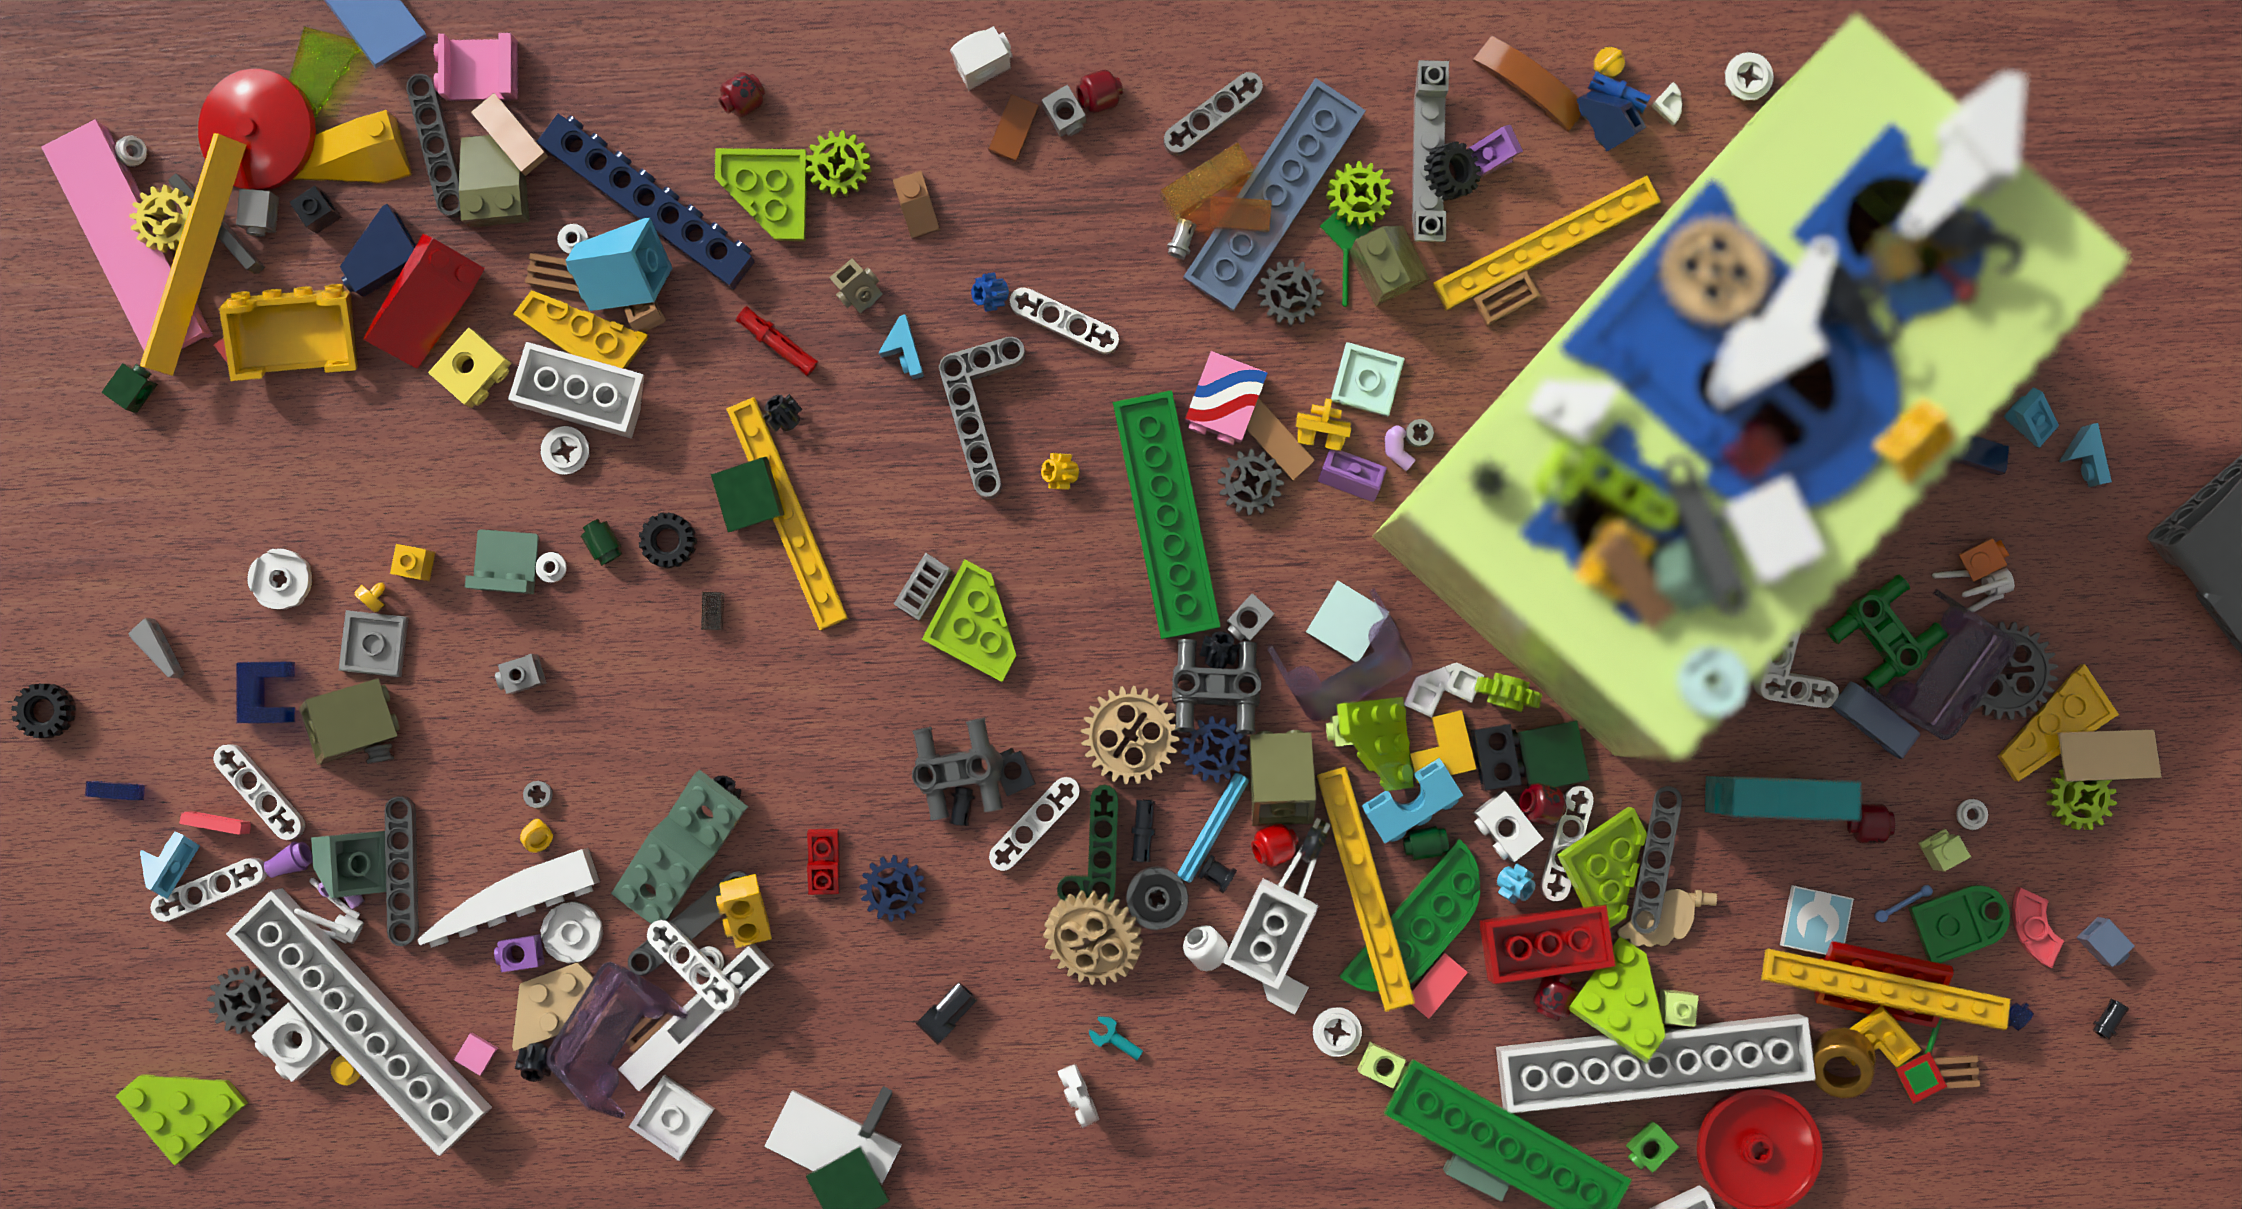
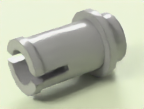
M1180 218L1178 220L1172 242L1167 245L1170 256L1177 259H1185L1186 255L1190 254L1188 248L1194 230L1197 227L1195 223L1187 219Z

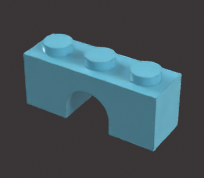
M1440 758L1414 773L1420 784V793L1414 801L1399 803L1393 799L1389 791H1384L1362 805L1366 815L1384 843L1390 840L1394 842L1405 836L1408 829L1416 824L1420 826L1431 820L1434 813L1441 809L1446 810L1458 803L1459 798L1463 796Z

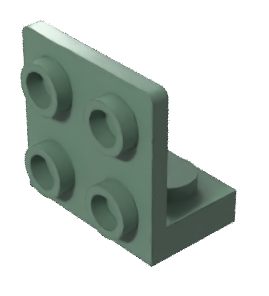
M478 530L474 576H466L465 588L534 594L539 535L521 532Z

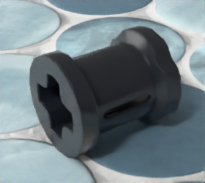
M1210 855L1197 877L1200 879L1205 878L1219 887L1221 893H1224L1237 870L1235 868H1227L1216 861L1213 855Z

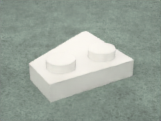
M1543 380L1528 405L1526 412L1578 441L1587 442L1620 386L1616 383Z

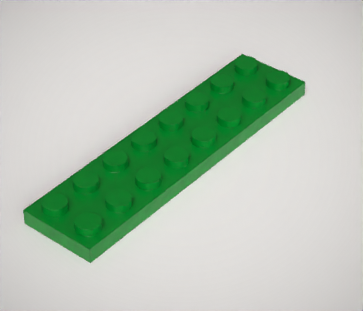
M1170 390L1113 402L1160 638L1166 639L1220 628L1173 392Z
M1413 1058L1383 1112L1384 1115L1555 1209H1617L1632 1179Z

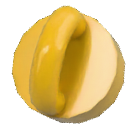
M1606 47L1600 50L1594 59V70L1609 78H1615L1624 69L1625 58L1623 51L1613 47Z
M382 582L377 583L371 590L361 585L354 595L373 612H378L385 605L378 598L385 590V584Z
M540 819L531 821L520 835L523 846L533 853L545 850L553 839L552 831Z

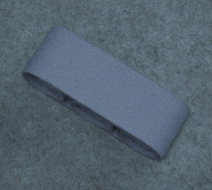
M1851 681L1831 706L1837 713L1883 749L1901 760L1921 735L1914 727L1864 688Z

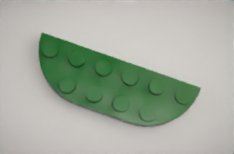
M1457 839L1450 847L1449 852L1443 855L1390 916L1409 984L1417 980L1470 921L1480 898L1478 865L1469 848L1460 839ZM1365 944L1338 976L1359 989L1372 992L1379 991Z

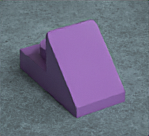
M1511 125L1501 127L1469 147L1474 151L1471 156H1477L1479 160L1475 162V165L1480 166L1481 171L1477 172L1476 175L1481 177L1512 163V158L1523 152Z

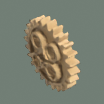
M1708 215L1703 226L1695 218L1691 222L1692 230L1682 225L1679 229L1681 237L1672 234L1669 242L1673 247L1665 246L1661 251L1669 259H1661L1658 262V266L1666 269V271L1659 274L1657 279L1659 281H1667L1668 283L1661 290V294L1672 293L1673 295L1667 303L1668 306L1676 303L1681 305L1677 313L1678 316L1689 311L1691 313L1690 323H1693L1700 316L1702 317L1703 327H1706L1712 318L1715 319L1717 327H1721L1724 324L1725 317L1728 318L1731 324H1734L1738 320L1737 312L1741 316L1747 317L1750 314L1748 305L1756 308L1760 304L1759 299L1755 295L1764 296L1768 290L1760 284L1768 283L1771 280V276L1762 272L1772 264L1768 261H1761V258L1768 252V249H1757L1756 245L1761 240V237L1750 239L1748 237L1751 231L1750 226L1741 232L1738 230V219L1731 226L1726 225V217L1722 215L1717 224H1714L1711 215ZM1710 242H1721L1725 247L1726 253L1723 255L1715 254L1710 248ZM1695 247H1699L1702 250V255L1695 251ZM1682 262H1694L1698 267V273L1693 275L1686 273L1682 267ZM1718 267L1721 271L1719 274L1711 276L1708 273L1710 268ZM1731 269H1742L1745 272L1746 281H1735L1731 276ZM1726 287L1733 291L1734 294L1732 296L1727 293ZM1712 288L1717 291L1718 301L1710 302L1705 299L1703 289Z
M1121 686L1119 696H1115L1109 690L1108 701L1098 697L1101 705L1099 709L1093 706L1089 707L1094 713L1093 718L1084 717L1083 719L1090 724V728L1081 729L1082 733L1089 735V739L1081 742V744L1091 746V750L1085 756L1096 757L1092 764L1093 768L1100 764L1104 766L1101 772L1102 776L1109 771L1113 772V782L1117 780L1119 775L1123 776L1124 784H1128L1130 776H1134L1137 784H1140L1142 774H1145L1149 780H1152L1151 770L1155 769L1157 772L1162 773L1163 771L1159 764L1161 762L1171 763L1166 756L1167 752H1177L1176 749L1170 746L1171 742L1179 741L1178 737L1171 735V731L1175 730L1176 725L1169 723V720L1175 716V713L1165 714L1164 710L1167 708L1168 703L1166 702L1159 706L1157 704L1158 694L1152 699L1147 698V688H1145L1141 695H1137L1136 686L1132 687L1130 694H1126L1125 689ZM1123 705L1132 706L1135 710V717L1129 723L1120 721L1117 716L1119 708ZM1146 712L1147 717L1135 733L1139 737L1136 742L1129 741L1120 756L1115 758L1113 754L1125 737L1121 733L1124 728L1131 729L1141 713ZM1153 722L1159 726V737L1154 740H1148L1143 736L1142 729L1146 723ZM1112 730L1117 734L1118 741L1114 747L1107 748L1101 744L1100 736L1104 731ZM1136 747L1142 751L1143 758L1139 764L1131 765L1126 761L1125 753L1129 748Z
M1080 891L1077 898L1069 894L1066 901L1061 899L1056 908L1053 907L1044 925L1047 929L1043 937L1049 939L1045 948L1054 949L1050 959L1059 958L1060 963L1057 968L1068 967L1067 976L1070 977L1077 973L1079 982H1082L1084 977H1089L1091 985L1095 983L1097 978L1100 979L1103 985H1106L1109 977L1112 981L1117 982L1120 975L1126 977L1129 970L1134 968L1142 951L1139 948L1143 939L1138 937L1141 928L1132 927L1137 918H1127L1126 914L1129 908L1125 907L1121 910L1117 908L1119 904L1118 899L1109 903L1108 894L1106 893L1102 899H1097L1095 891H1092L1089 898L1086 897L1083 891Z

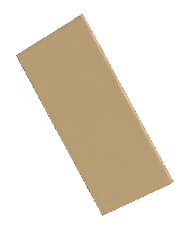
M2154 730L2058 733L2065 782L2162 778Z

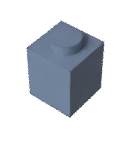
M2097 917L2076 937L2100 964L2110 967L2119 966L2124 963L2130 956L2128 952L2134 947L2132 942L2107 918Z

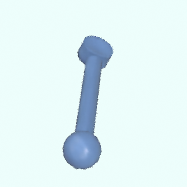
M1924 885L1918 893L1885 911H1876L1874 917L1878 922H1885L1892 913L1923 896H1931L1933 889L1929 885Z

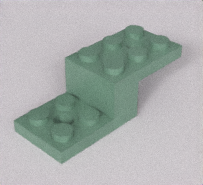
M698 770L687 784L668 816L649 833L611 894L650 924L658 920L668 921L691 884L709 867L748 806L702 771ZM702 806L708 807L712 811L713 817L707 816L703 812ZM646 884L653 886L656 894L650 893L646 888Z

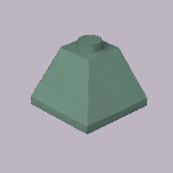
M385 831L311 837L313 868L330 898L386 892Z

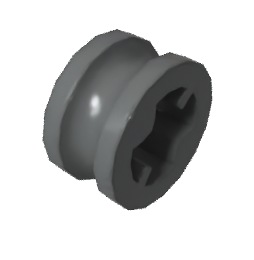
M392 744L365 748L364 752L369 755L366 763L371 764L395 759L394 755L390 754Z

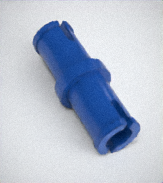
M1598 71L1595 72L1593 80L1597 82L1591 81L1588 87L1589 90L1632 101L1636 110L1643 114L1651 95L1627 86V82L1624 80L1618 82Z

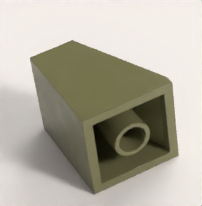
M1382 226L1356 239L1349 252L1375 306L1430 280L1404 226Z
M379 679L306 699L300 706L299 710L317 765L363 751L365 748L392 741L397 737L396 731L400 730L396 715L389 712L387 703L390 702V696L387 687L380 685Z
M1291 730L1287 733L1273 734L1270 731L1250 734L1252 826L1273 825L1275 823L1283 825L1313 824L1316 792L1311 732L1304 733L1301 730Z

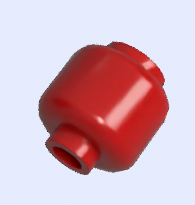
M1275 823L1257 831L1254 835V841L1251 842V848L1256 860L1260 864L1264 863L1271 868L1292 860L1296 855V846L1299 845L1295 831L1288 829L1281 823Z

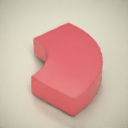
M2017 887L2012 905V918L2016 934L2025 950L2035 960L2052 969L2064 940L2054 934L2048 924L2046 910L2049 900L2021 887Z

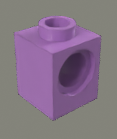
M541 934L504 939L497 942L498 947L495 948L494 955L497 966H501V972L534 968L545 964ZM515 945L520 946L524 950V958L521 962L515 960L512 956V949Z

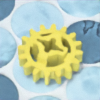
M163 185L160 192L159 189L153 186L150 190L151 195L148 196L143 192L140 193L143 200L141 204L133 202L132 205L138 210L137 213L129 214V217L137 222L131 226V230L141 232L136 239L142 243L147 242L146 247L152 250L158 247V251L167 253L169 246L172 250L177 251L191 207L189 205L193 199L187 195L183 196L184 192L177 188L172 191L169 186ZM174 201L180 206L183 214L176 211L177 205L174 204ZM168 215L174 218V219H169V218H168V220H163L162 223L159 222V221H157V220H162V218H167ZM147 224L153 227V233L156 234L155 237L150 233Z

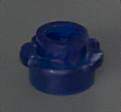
M2016 1002L2010 1007L2009 1027L2012 1026L2019 1031L2031 1020L2034 1012L2028 1008V1003H2023L2021 1006Z

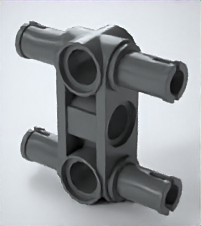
M1192 639L1178 640V663L1174 667L1172 677V701L1176 705L1175 731H1194V706L1197 704L1228 705L1237 707L1236 733L1243 735L1255 734V708L1260 704L1261 673L1256 668L1257 643L1250 641L1238 643V668L1218 669L1196 667L1197 641ZM1188 680L1193 683L1194 688L1190 691H1183L1178 687V683ZM1247 682L1252 684L1255 690L1252 693H1243L1239 689V685Z
M985 718L966 721L972 748L964 752L939 755L935 750L931 731L932 727L912 731L918 757L914 761L915 767L912 771V779L914 784L920 788V791L926 794L930 820H939L950 816L944 790L948 787L976 783L977 786H980L984 812L1003 808L998 787V781L1001 778L1000 772L1004 766L1003 758L993 747V744L989 743ZM982 759L987 763V771L982 766ZM929 768L933 772V779L930 777L928 773Z

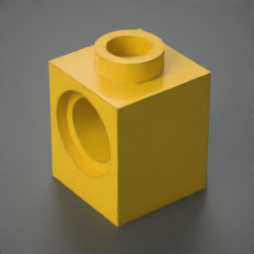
M396 544L390 574L430 582L435 552Z

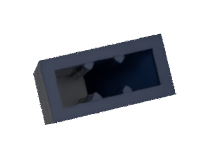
M385 204L380 208L340 265L344 273L341 279L346 288L351 293L355 292L362 297L367 296L397 278L416 247L415 241L397 211L389 204Z

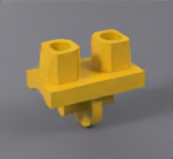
M1326 398L1324 407L1312 404L1311 408L1312 414L1322 415V417L1297 413L1298 443L1313 445L1316 431L1327 433L1326 448L1341 451L1346 437H1350L1351 423L1330 419L1329 417L1340 419L1342 410L1331 408L1332 399Z

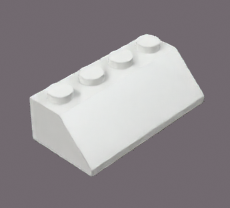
M526 342L508 400L516 407L632 439L641 409L644 375Z

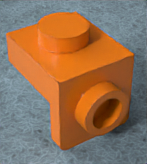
M1990 536L1986 538V541L1960 553L1959 556L1974 582L2007 566L2004 558L2008 557L2009 554L2001 540L1995 542L1993 537Z

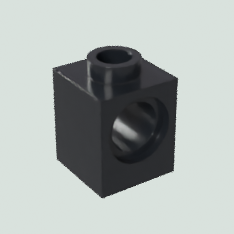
M315 185L290 201L305 227L316 234L342 218L328 195Z
M1010 748L1000 753L1004 765L1000 772V782L1007 797L1036 784L1022 750L1015 753L1014 749ZM1009 762H1016L1021 766L1022 773L1018 779L1012 780L1005 775V766Z

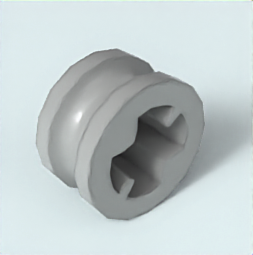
M1414 420L1406 428V440L1413 447H1424L1433 438V427L1426 420ZM1417 426L1419 429L1423 426L1426 429L1424 433L1426 440L1421 441V438L1416 441L1412 437L1415 433L1412 428Z
M532 781L524 788L523 799L526 804L538 809L548 806L553 797L550 786L541 781ZM536 786H541V791L546 792L545 799L540 798V803H535V798L530 797L531 790L536 791Z

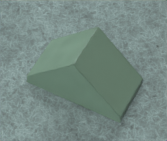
M1688 538L1655 551L1658 592L1679 610L1687 613L1716 601Z

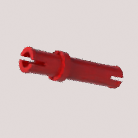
M745 306L736 317L735 321L756 336L755 340L759 343L763 342L805 376H809L817 366L819 361L774 328V323L765 321L748 306Z

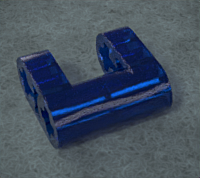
M295 662L236 663V724L295 722V707L265 708V678L295 677Z

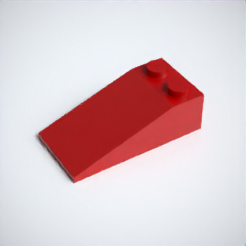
M422 234L363 340L418 369L470 296L485 268L436 239Z
M1607 905L1479 920L1487 979L1493 984L1615 967Z

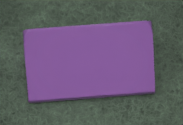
M1329 449L1318 481L1374 502L1381 488L1387 467L1344 451Z

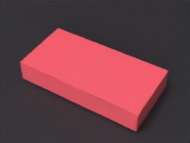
M188 811L181 813L179 824L242 835L250 834L252 823L245 820Z
M1443 952L1411 990L1415 1004L1411 1005L1430 1019L1468 972Z

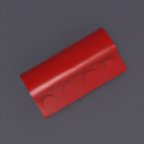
M1831 941L1825 958L1820 957V960L1949 986L1954 975L1951 965ZM1814 991L1815 1003L1866 1014L1872 1013L1881 1006ZM1883 1006L1899 1021L1936 1028L1940 1017Z

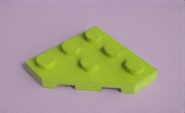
M715 148V179L775 241H806V149Z
M964 559L922 640L1003 682L1017 655L993 576L990 572Z
M1403 697L1337 704L1340 735L1347 743H1353L1358 750L1357 756L1369 771H1375L1381 778L1379 783L1384 790L1390 791L1414 787L1409 751L1410 741L1407 734L1406 709Z
M1627 807L1557 854L1583 907L1607 905L1610 928L1626 918L1629 907L1626 905L1630 887L1634 888L1639 868L1637 859L1641 845L1644 846L1647 836L1635 809Z
M1620 936L1613 945L1615 967L1596 969L1570 1005L1569 1010L1648 1063L1666 1035L1647 955Z
M146 1074L138 1076L115 1096L174 1166L183 1161L248 1104L246 1099L229 1080H207L176 1076L162 1077Z

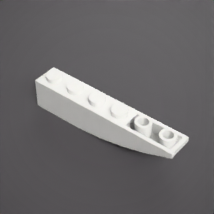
M589 848L581 849L524 869L496 882L469 898L439 920L418 939L419 945L430 943L432 948L449 942L447 936L458 932L461 938L478 932L477 925L487 922L488 926L492 927L507 922L505 916L516 912L517 916L521 917L535 912L534 905L545 902L546 906L549 907L564 901L563 895L574 892L575 897L592 892V885L600 883Z
M751 944L727 965L721 973L737 988L741 997L774 964L755 944ZM716 986L711 989L721 996L719 1002H728L729 999L726 995L729 991H721ZM697 993L618 1070L640 1091L725 1011L713 1008Z

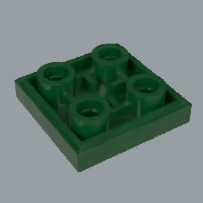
M761 457L711 474L728 533L785 515L768 457Z
M1577 720L1517 732L1527 787L1536 783L1558 787L1590 780Z
M862 1146L851 1150L806 1175L822 1209H877L890 1201Z

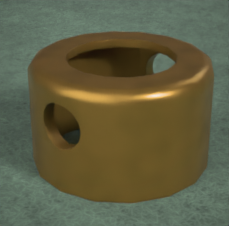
M1834 1028L1823 1033L1816 1040L1812 1055L1815 1072L1814 1082L1819 1089L1830 1096L1841 1099L1854 1098L1863 1094L1872 1084L1876 1063L1874 1046L1869 1039L1856 1030ZM1843 1056L1855 1061L1860 1068L1861 1074L1855 1077L1842 1078L1825 1070L1824 1065L1833 1057Z

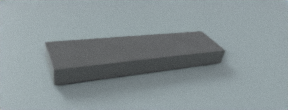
M175 173L168 180V183L174 189L177 188L183 191V196L187 195L193 199L196 189L187 179ZM222 220L217 237L247 270L254 274H259L266 267L225 221Z

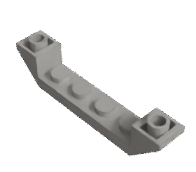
M1418 61L1414 95L1412 223L1414 240L1417 242L1446 241V211H1443L1444 200H1442V196L1437 197L1434 195L1436 189L1430 190L1428 187L1432 183L1431 180L1426 181L1425 179L1429 172L1424 171V166L1429 164L1425 161L1426 157L1430 156L1429 152L1445 145V97L1449 89V61Z

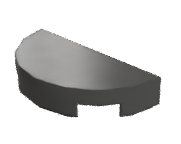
M885 1086L882 1087L858 1136L870 1139L893 1094V1090Z

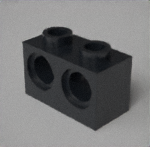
M1511 724L1471 730L1481 790L1520 785L1521 777H1525L1522 759H1517L1515 747H1519L1517 730L1512 729ZM1493 733H1499L1503 737V746L1499 750H1494L1489 745V738ZM1499 763L1506 764L1509 769V774L1504 780L1497 779L1494 774V769Z

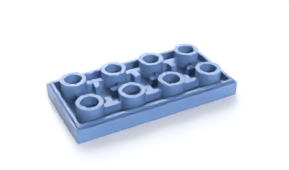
M324 0L375 68H378L426 38V33L401 0Z

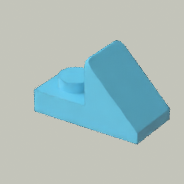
M901 315L881 347L879 355L886 357L904 352V355L899 356L904 374L910 373L911 378L914 380L924 377V373L906 315Z
M2034 387L2026 396L2020 397L2004 416L2013 427L2039 448L2059 426L2044 393Z
M2098 423L2081 427L2059 463L2082 458L2081 473L2083 479L2087 481L2088 487L2112 482Z
M174 832L170 840L165 844L159 858L141 850L140 855L146 888L168 899L200 845L184 835Z

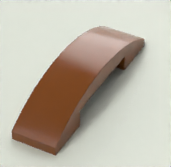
M1491 36L1473 59L1476 64L1496 79L1500 76L1546 111V116L1568 132L1581 116L1579 104L1576 101L1578 97L1566 85L1534 60L1507 43Z

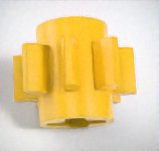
M1051 453V459L1046 460L1042 465V477L1046 482H1049V489L1069 490L1070 483H1074L1079 476L1078 465L1076 462L1071 461V454Z

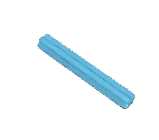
M1240 773L1233 775L1178 871V876L1189 883L1193 881L1249 783L1247 777Z

